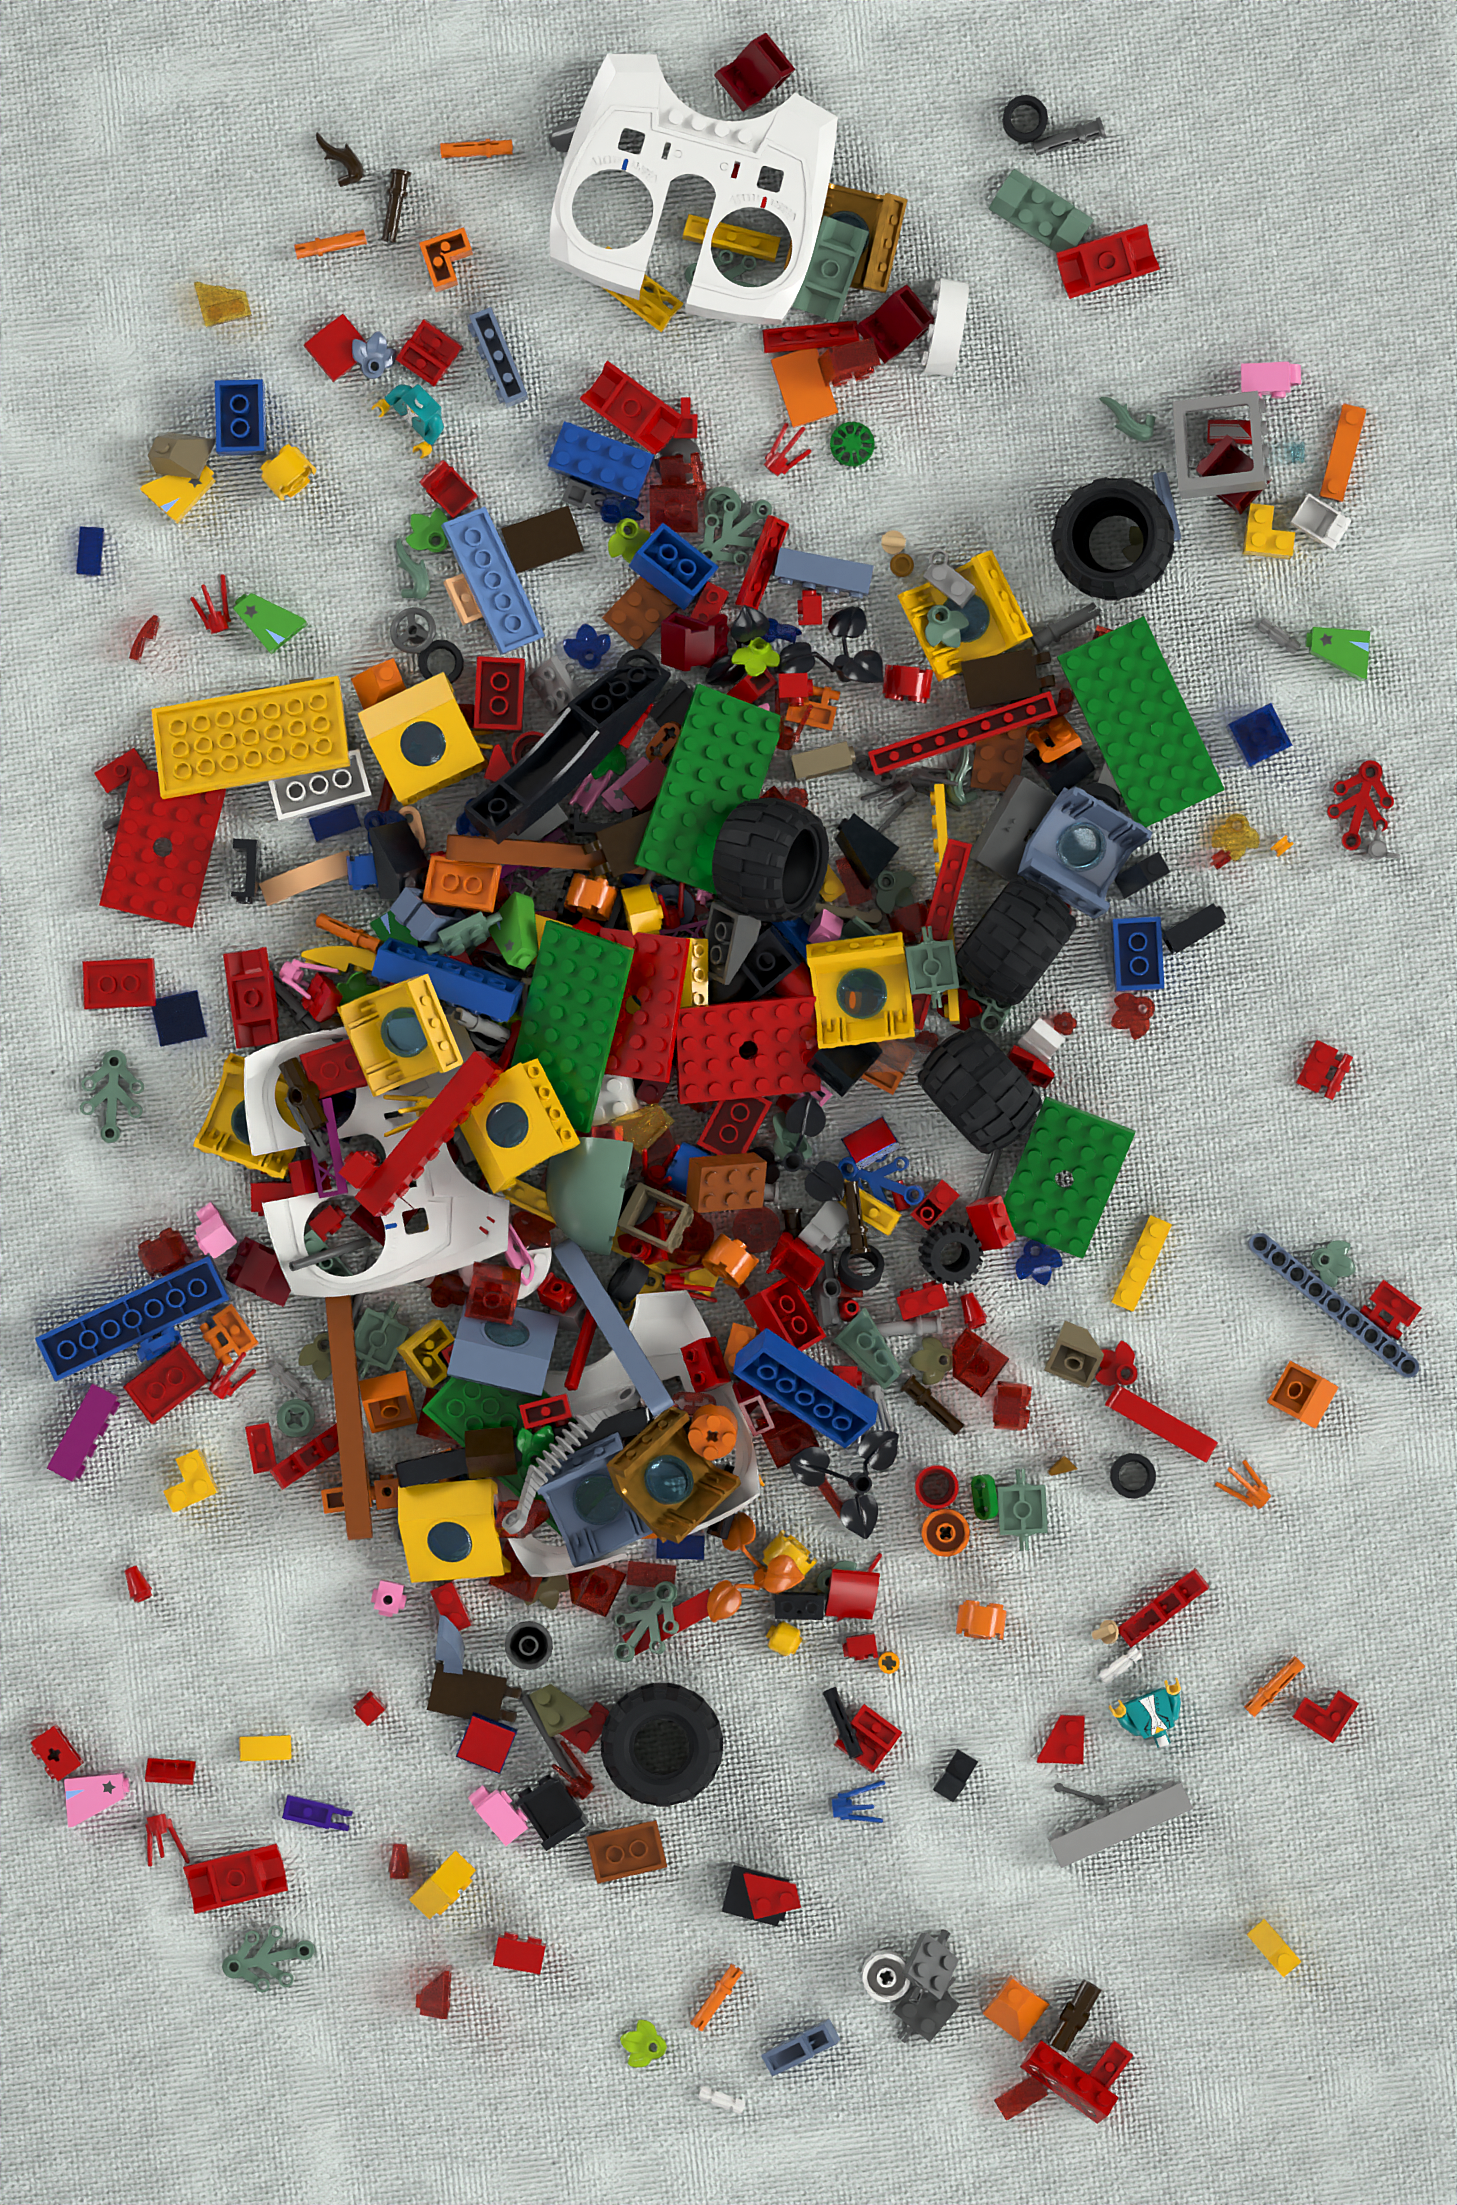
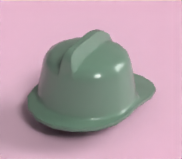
M778 1112L772 1119L773 1128L777 1135L773 1142V1150L783 1160L788 1152L794 1150L800 1133L789 1132L785 1121L787 1113ZM805 1135L799 1151L804 1156V1160L812 1156V1148Z

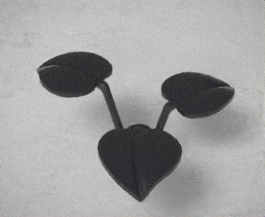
M743 605L730 631L732 638L736 641L737 650L741 648L742 643L749 645L751 640L764 636L770 628V622L760 611ZM725 655L711 666L706 674L705 682L710 685L720 686L733 684L744 675L745 665L732 664V655Z
M857 606L848 607L836 612L828 622L830 634L834 637H842L844 655H839L835 658L833 665L818 652H812L809 643L796 642L787 646L779 654L780 662L774 669L776 674L808 673L814 667V657H816L831 672H836L841 682H884L883 661L878 652L862 650L856 653L854 658L848 654L847 637L858 638L864 632L867 624L864 611Z
M812 1095L803 1096L790 1107L785 1120L789 1132L800 1133L794 1150L788 1152L783 1161H775L774 1153L765 1147L753 1148L748 1153L755 1152L767 1162L765 1184H773L779 1179L780 1170L777 1165L784 1166L789 1172H796L799 1169L803 1171L808 1170L812 1173L806 1176L804 1185L805 1190L812 1198L819 1201H842L845 1193L843 1183L845 1182L840 1169L834 1163L825 1160L820 1161L815 1169L804 1165V1156L799 1151L804 1134L808 1137L820 1134L825 1127L826 1116L822 1107Z
M880 1430L871 1432L862 1438L857 1451L859 1456L865 1459L863 1462V1473L854 1472L848 1477L827 1469L830 1464L829 1455L825 1450L816 1446L804 1448L791 1457L789 1461L793 1475L801 1483L811 1487L822 1485L825 1481V1473L847 1481L849 1487L857 1493L855 1494V1499H848L843 1503L840 1509L841 1522L848 1530L863 1539H868L877 1522L878 1504L871 1495H864L872 1487L867 1465L869 1464L872 1469L877 1471L889 1468L897 1455L899 1434Z

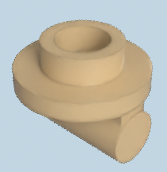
M892 530L882 535L881 545L888 554H898L905 548L906 538L900 532Z
M1113 1620L1103 1621L1100 1628L1092 1632L1094 1640L1101 1639L1105 1644H1113L1119 1635L1118 1626Z

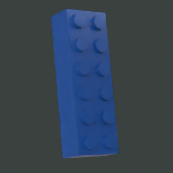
M391 937L378 949L371 976L377 977L378 981L386 984L391 982L396 984L412 977L428 974L437 997L445 1000L447 1005L468 1008L467 1010L473 1014L480 1015L483 1013L489 1015L492 1020L497 1022H508L517 1011L525 985L523 982L438 953H433L429 956L426 949Z
M767 1328L736 1354L733 1369L735 1375L843 1448H847L876 1423L878 1403Z

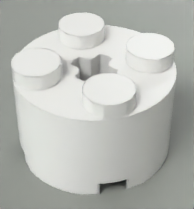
M882 1950L876 1951L865 1961L862 1968V1981L866 1991L872 1998L881 2002H890L902 1997L907 1992L910 1981L902 1975L907 1962L901 1955L894 1951ZM886 1971H890V1976L892 1978H887L886 1981H882V1976L880 1974L886 1973Z

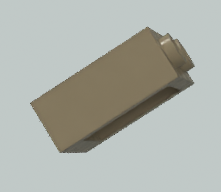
M847 741L792 755L790 760L796 783L852 769V762H856L853 746L848 747Z
M638 1182L617 1225L621 1231L672 1254L674 1249L678 1248L682 1242V1233L685 1227H689L692 1223L694 1211L689 1204ZM649 1198L681 1212L667 1241H663L634 1227Z

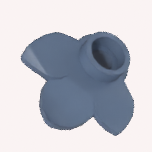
M380 331L375 332L367 343L358 339H354L352 342L353 358L361 365V371L364 376L369 379L380 377L384 369L391 367L395 362L396 349L387 348L386 338ZM372 362L376 364L375 371L370 367Z

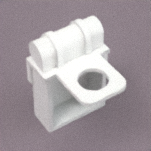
M1308 493L1289 524L1309 535V538L1320 545L1323 543L1329 549L1334 550L1336 545L1340 543L1344 532L1348 530L1351 521L1341 515L1342 512L1336 511Z
M1039 1017L1032 1027L1018 1040L1017 1046L1030 1052L1046 1064L1065 1038L1062 1036L1061 1029L1048 1019L1042 1020Z

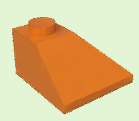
M394 658L370 667L351 678L363 710L407 689Z
M1010 1975L982 2014L1021 2043L1050 2004L1014 1976Z

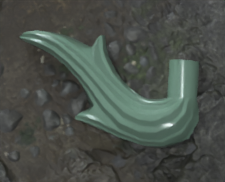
M1099 398L1117 416L1120 424H1116L1115 428L1137 441H1147L1153 436L1155 416L1147 415L1145 425L1139 424L1130 416L1127 410V403L1122 406L1112 398Z
M399 538L396 542V550L400 564L397 567L406 570L414 581V589H402V598L420 600L426 597L430 591V581L424 560L422 559L419 564L414 562L406 553Z
M967 746L960 748V757L956 768L952 772L946 769V779L959 783L957 787L946 785L949 801L955 806H963L978 799L975 790L964 794L962 789L964 776L973 767L968 765L969 754Z

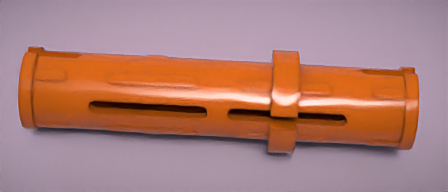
M512 139L440 143L441 158L473 156L492 158V155H513Z
M364 229L324 239L317 237L315 241L294 244L297 260L314 255L321 257L323 253L364 244L367 245Z
M321 913L316 919V927L350 941L353 946L365 948L376 955L378 949L384 944L383 940L370 936L365 930L353 928L324 913Z
M1293 1656L1263 1688L1260 1687L1258 1689L1259 1692L1243 1707L1255 1718L1305 1668L1304 1664Z
M731 1963L721 1980L716 1981V1987L693 2020H691L690 2024L695 2028L698 2027V2030L703 2032L723 2000L733 1992L732 1987L744 1973L739 1967L736 1968V1965Z

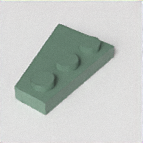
M865 1307L833 1339L884 1390L903 1372Z

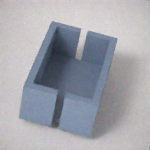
M405 887L390 908L396 915V921L403 926H407L413 938L418 941L425 940L431 943L437 941L439 931L468 918L461 909H458L454 916L450 917L456 908L424 904L422 902L424 889Z

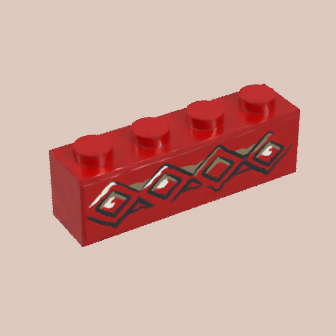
M1042 2040L1031 2048L1020 2065V2068L1096 2124L1109 2115L1119 2098Z

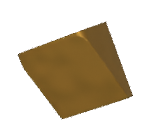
M1062 1456L1047 1473L1053 1476L1077 1470L1078 1468L1066 1456Z

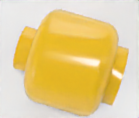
M780 1621L777 1626L772 1624L765 1636L769 1638L768 1648L785 1657L790 1654L794 1655L803 1639L800 1637V1630L785 1621Z

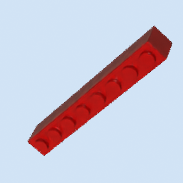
M1048 691L870 751L867 755L876 777L1057 716L1058 713L1051 692Z
M474 1051L354 1198L373 1216H387L394 1209V1202L398 1197H403L409 1191L410 1187L408 1185L412 1180L418 1179L425 1170L423 1167L426 1163L437 1157L440 1152L438 1150L443 1143H447L454 1136V1129L458 1124L461 1125L470 1116L468 1112L472 1107L479 1105L483 1101L486 1090L497 1084L500 1079L499 1075L503 1070L482 1051Z

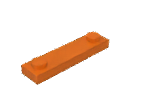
M1345 403L1342 405L1319 497L1343 502L1367 409Z

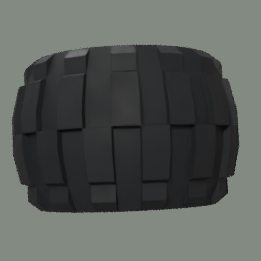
M1123 477L1095 479L1092 483L1083 487L1080 486L1070 494V498L1064 505L1060 506L1055 516L1056 521L1052 530L1051 544L1053 546L1054 559L1059 570L1073 586L1092 598L1120 601V599L1136 597L1144 593L1147 588L1160 580L1165 574L1164 571L1169 561L1172 560L1175 548V531L1169 512L1157 494L1147 486ZM1111 516H1123L1131 519L1138 525L1143 535V548L1139 558L1129 567L1120 570H1111L1099 565L1092 557L1089 548V539L1094 527L1101 520Z
M778 798L751 799L750 801L745 800L740 803L723 823L713 852L712 878L719 899L738 912L746 913L764 922L796 920L812 906L826 876L829 860V841L825 826H823L822 820L810 810L790 801Z
M1021 877L1013 878L998 895L955 955L956 965L962 969L961 973L968 982L987 997L1001 1003L1006 1001L1011 1006L1019 1004L1035 986L1076 928V918L1070 914V908L1063 900L1044 885L1032 880L1026 882Z
M969 1027L965 1032L959 1031L946 1038L929 1054L922 1064L923 1069L917 1074L919 1085L958 1131L979 1152L984 1154H990L995 1149L1001 1150L1014 1143L1030 1128L1037 1118L1036 1112L1042 1108V1099L1034 1087L1002 1050L978 1028Z
M669 1682L642 1685L625 1694L609 1712L603 1725L600 1739L601 1757L603 1765L611 1778L610 1780L619 1790L628 1795L630 1799L641 1804L644 1803L656 1807H670L671 1805L685 1803L695 1798L714 1779L721 1764L723 1754V1734L714 1710L695 1691ZM657 1719L670 1720L678 1724L685 1731L689 1741V1753L684 1764L678 1770L666 1775L653 1774L645 1770L638 1763L634 1753V1740L638 1731L645 1724Z

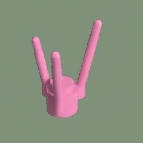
M293 959L292 963L289 961L284 963L280 970L279 978L305 998L311 999V995L297 985L301 984L306 988L310 985V983L302 979L304 971L301 970V967L338 974L339 970Z

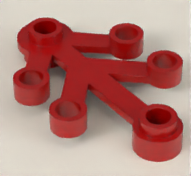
M1373 760L1363 762L1359 767L1358 774L1344 782H1337L1333 787L1335 795L1343 796L1348 792L1349 788L1362 783L1360 792L1339 804H1333L1327 808V816L1331 819H1337L1342 812L1356 805L1349 831L1341 838L1342 846L1349 851L1357 849L1361 844V837L1358 832L1365 808L1373 821L1372 826L1375 831L1377 830L1376 822L1379 820L1384 822L1382 832L1387 829L1388 823L1386 819L1381 817L1369 795L1371 786H1373L1380 797L1379 805L1381 808L1390 809L1394 805V798L1387 793L1380 780L1382 767ZM1372 768L1374 776H1367L1366 770ZM1341 784L1345 787L1344 793H1339L1336 790L1337 785ZM1383 798L1391 800L1390 806L1383 805ZM1332 807L1338 809L1337 816H1332L1330 814V809ZM1353 837L1355 840L1354 845H1348L1346 839Z

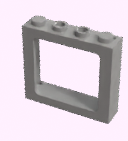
M1258 391L1172 401L1178 489L1182 499L1268 489L1267 481L1271 480L1270 466H1266L1265 458H1269L1268 443L1264 444V436L1268 435L1266 421H1262V413H1266L1265 399L1260 398ZM1249 406L1253 470L1190 478L1185 413Z

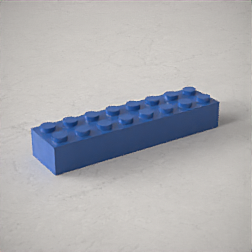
M207 1256L36 1337L35 1340L54 1381L57 1382L126 1350L147 1338L153 1337L167 1328L174 1327L223 1304L232 1298L212 1256Z

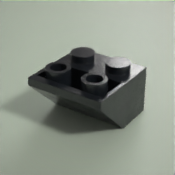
M1049 738L1044 741L1047 747H1054ZM1080 746L1049 763L1041 759L1037 748H1034L1024 756L1046 786L1057 797L1064 787L1069 790L1096 769Z

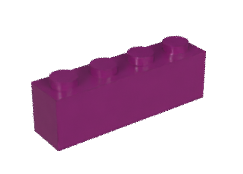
M92 1383L47 1469L71 1482L75 1481L76 1478L81 1479L87 1468L84 1466L87 1457L92 1458L97 1450L96 1440L99 1435L101 1437L105 1435L110 1425L106 1423L110 1414L114 1416L121 1405L118 1402L120 1396L96 1383Z

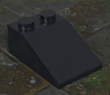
M407 820L369 828L380 899L398 898L405 887L424 889L429 862Z

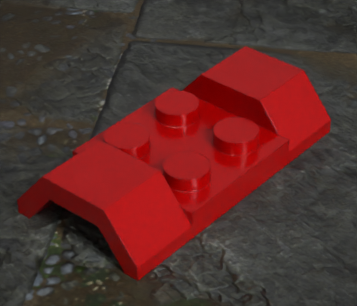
M1147 223L1056 253L1058 269L1069 299L1160 270L1149 238Z
M608 360L592 387L580 397L581 401L654 455L668 444L678 430L683 418L681 414Z
M267 947L223 954L236 1048L256 1047L280 1042L277 1023L279 1013L273 972L269 967Z
M277 1843L183 1867L190 1887L194 1914L288 1891L287 1876Z

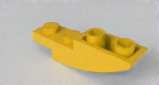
M349 946L319 947L303 951L301 957L306 959L305 963L322 964L338 969L339 973L337 975L340 976L342 972L348 973L350 965H354L353 970L357 972L362 971L364 974H367L368 970L372 972L377 956L367 949Z

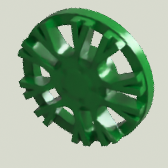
M853 421L841 424L835 429L830 439V449L833 457L845 466L855 467L864 464L870 459L874 451L875 441L873 434L868 427L859 422ZM853 426V433H847L845 427ZM858 427L862 428L859 436L855 434ZM840 430L846 435L845 438L838 433ZM866 432L870 439L861 440V435ZM834 439H841L843 443L841 445H834ZM862 443L871 444V448L862 447ZM844 448V451L836 454V450ZM860 450L868 453L864 459L859 455ZM844 453L850 454L848 462L841 459ZM852 454L857 455L858 462H853Z

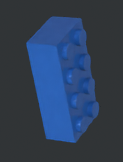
M564 421L547 466L548 470L569 478H576L593 485V487L638 503L653 464L654 455Z

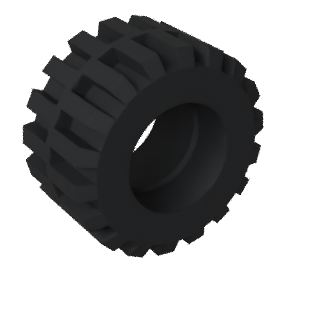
M943 1221V1226L938 1223L933 1225L935 1229L933 1231L930 1229L926 1231L928 1236L926 1238L922 1236L920 1240L923 1246H919L918 1251L922 1254L919 1256V1260L923 1264L922 1267L942 1284L946 1283L949 1286H954V1282L961 1285L964 1284V1279L970 1281L972 1279L971 1274L973 1272L977 1274L979 1272L977 1266H982L983 1260L980 1258V1256H984L983 1250L980 1248L982 1246L980 1240L977 1239V1236L958 1222L953 1221L951 1224L949 1221ZM951 1242H960L962 1247L960 1257L952 1264H941L940 1254L942 1249Z

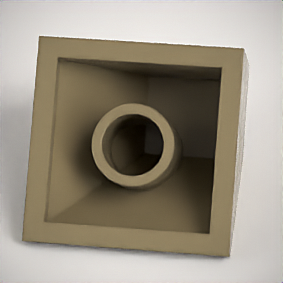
M169 433L155 438L147 456L155 472L158 474L199 479L216 441L213 438Z
M1064 1321L1044 1371L1089 1388L1104 1353L1087 1329Z

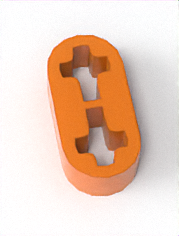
M676 721L665 723L648 743L645 751L647 758L651 761L656 757L660 761L665 759L675 747L682 726ZM674 727L676 729L674 732L676 737L672 736L668 740H666L665 737L668 734L667 728L670 729ZM660 743L664 744L660 749L662 755L658 754L655 756L652 746L657 747Z

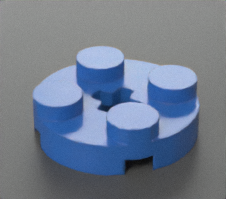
M170 1327L162 1331V1336L153 1340L150 1337L142 1341L136 1352L140 1362H144L145 1358L149 1361L171 1350L170 1344L174 1341L177 1345L181 1343L183 1338L179 1331H175L174 1327Z

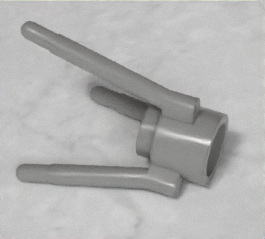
M1382 824L1378 825L1374 841L1368 845L1367 854L1361 858L1362 861H1366L1369 858L1379 860L1383 857L1394 859L1401 857L1400 854L1388 852L1386 844L1380 841Z
M881 1385L862 1388L864 1395L878 1403L877 1411L882 1430L884 1432L887 1431L886 1421L888 1427L893 1428L884 1400V1394L881 1391ZM861 1436L856 1439V1444H860Z

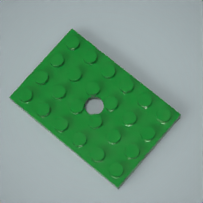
M1045 1096L1042 1108L1039 1111L1003 1200L1014 1232L1083 1259L1136 1131ZM1063 1170L1069 1171L1074 1181L1070 1186L1062 1187L1055 1181V1175Z

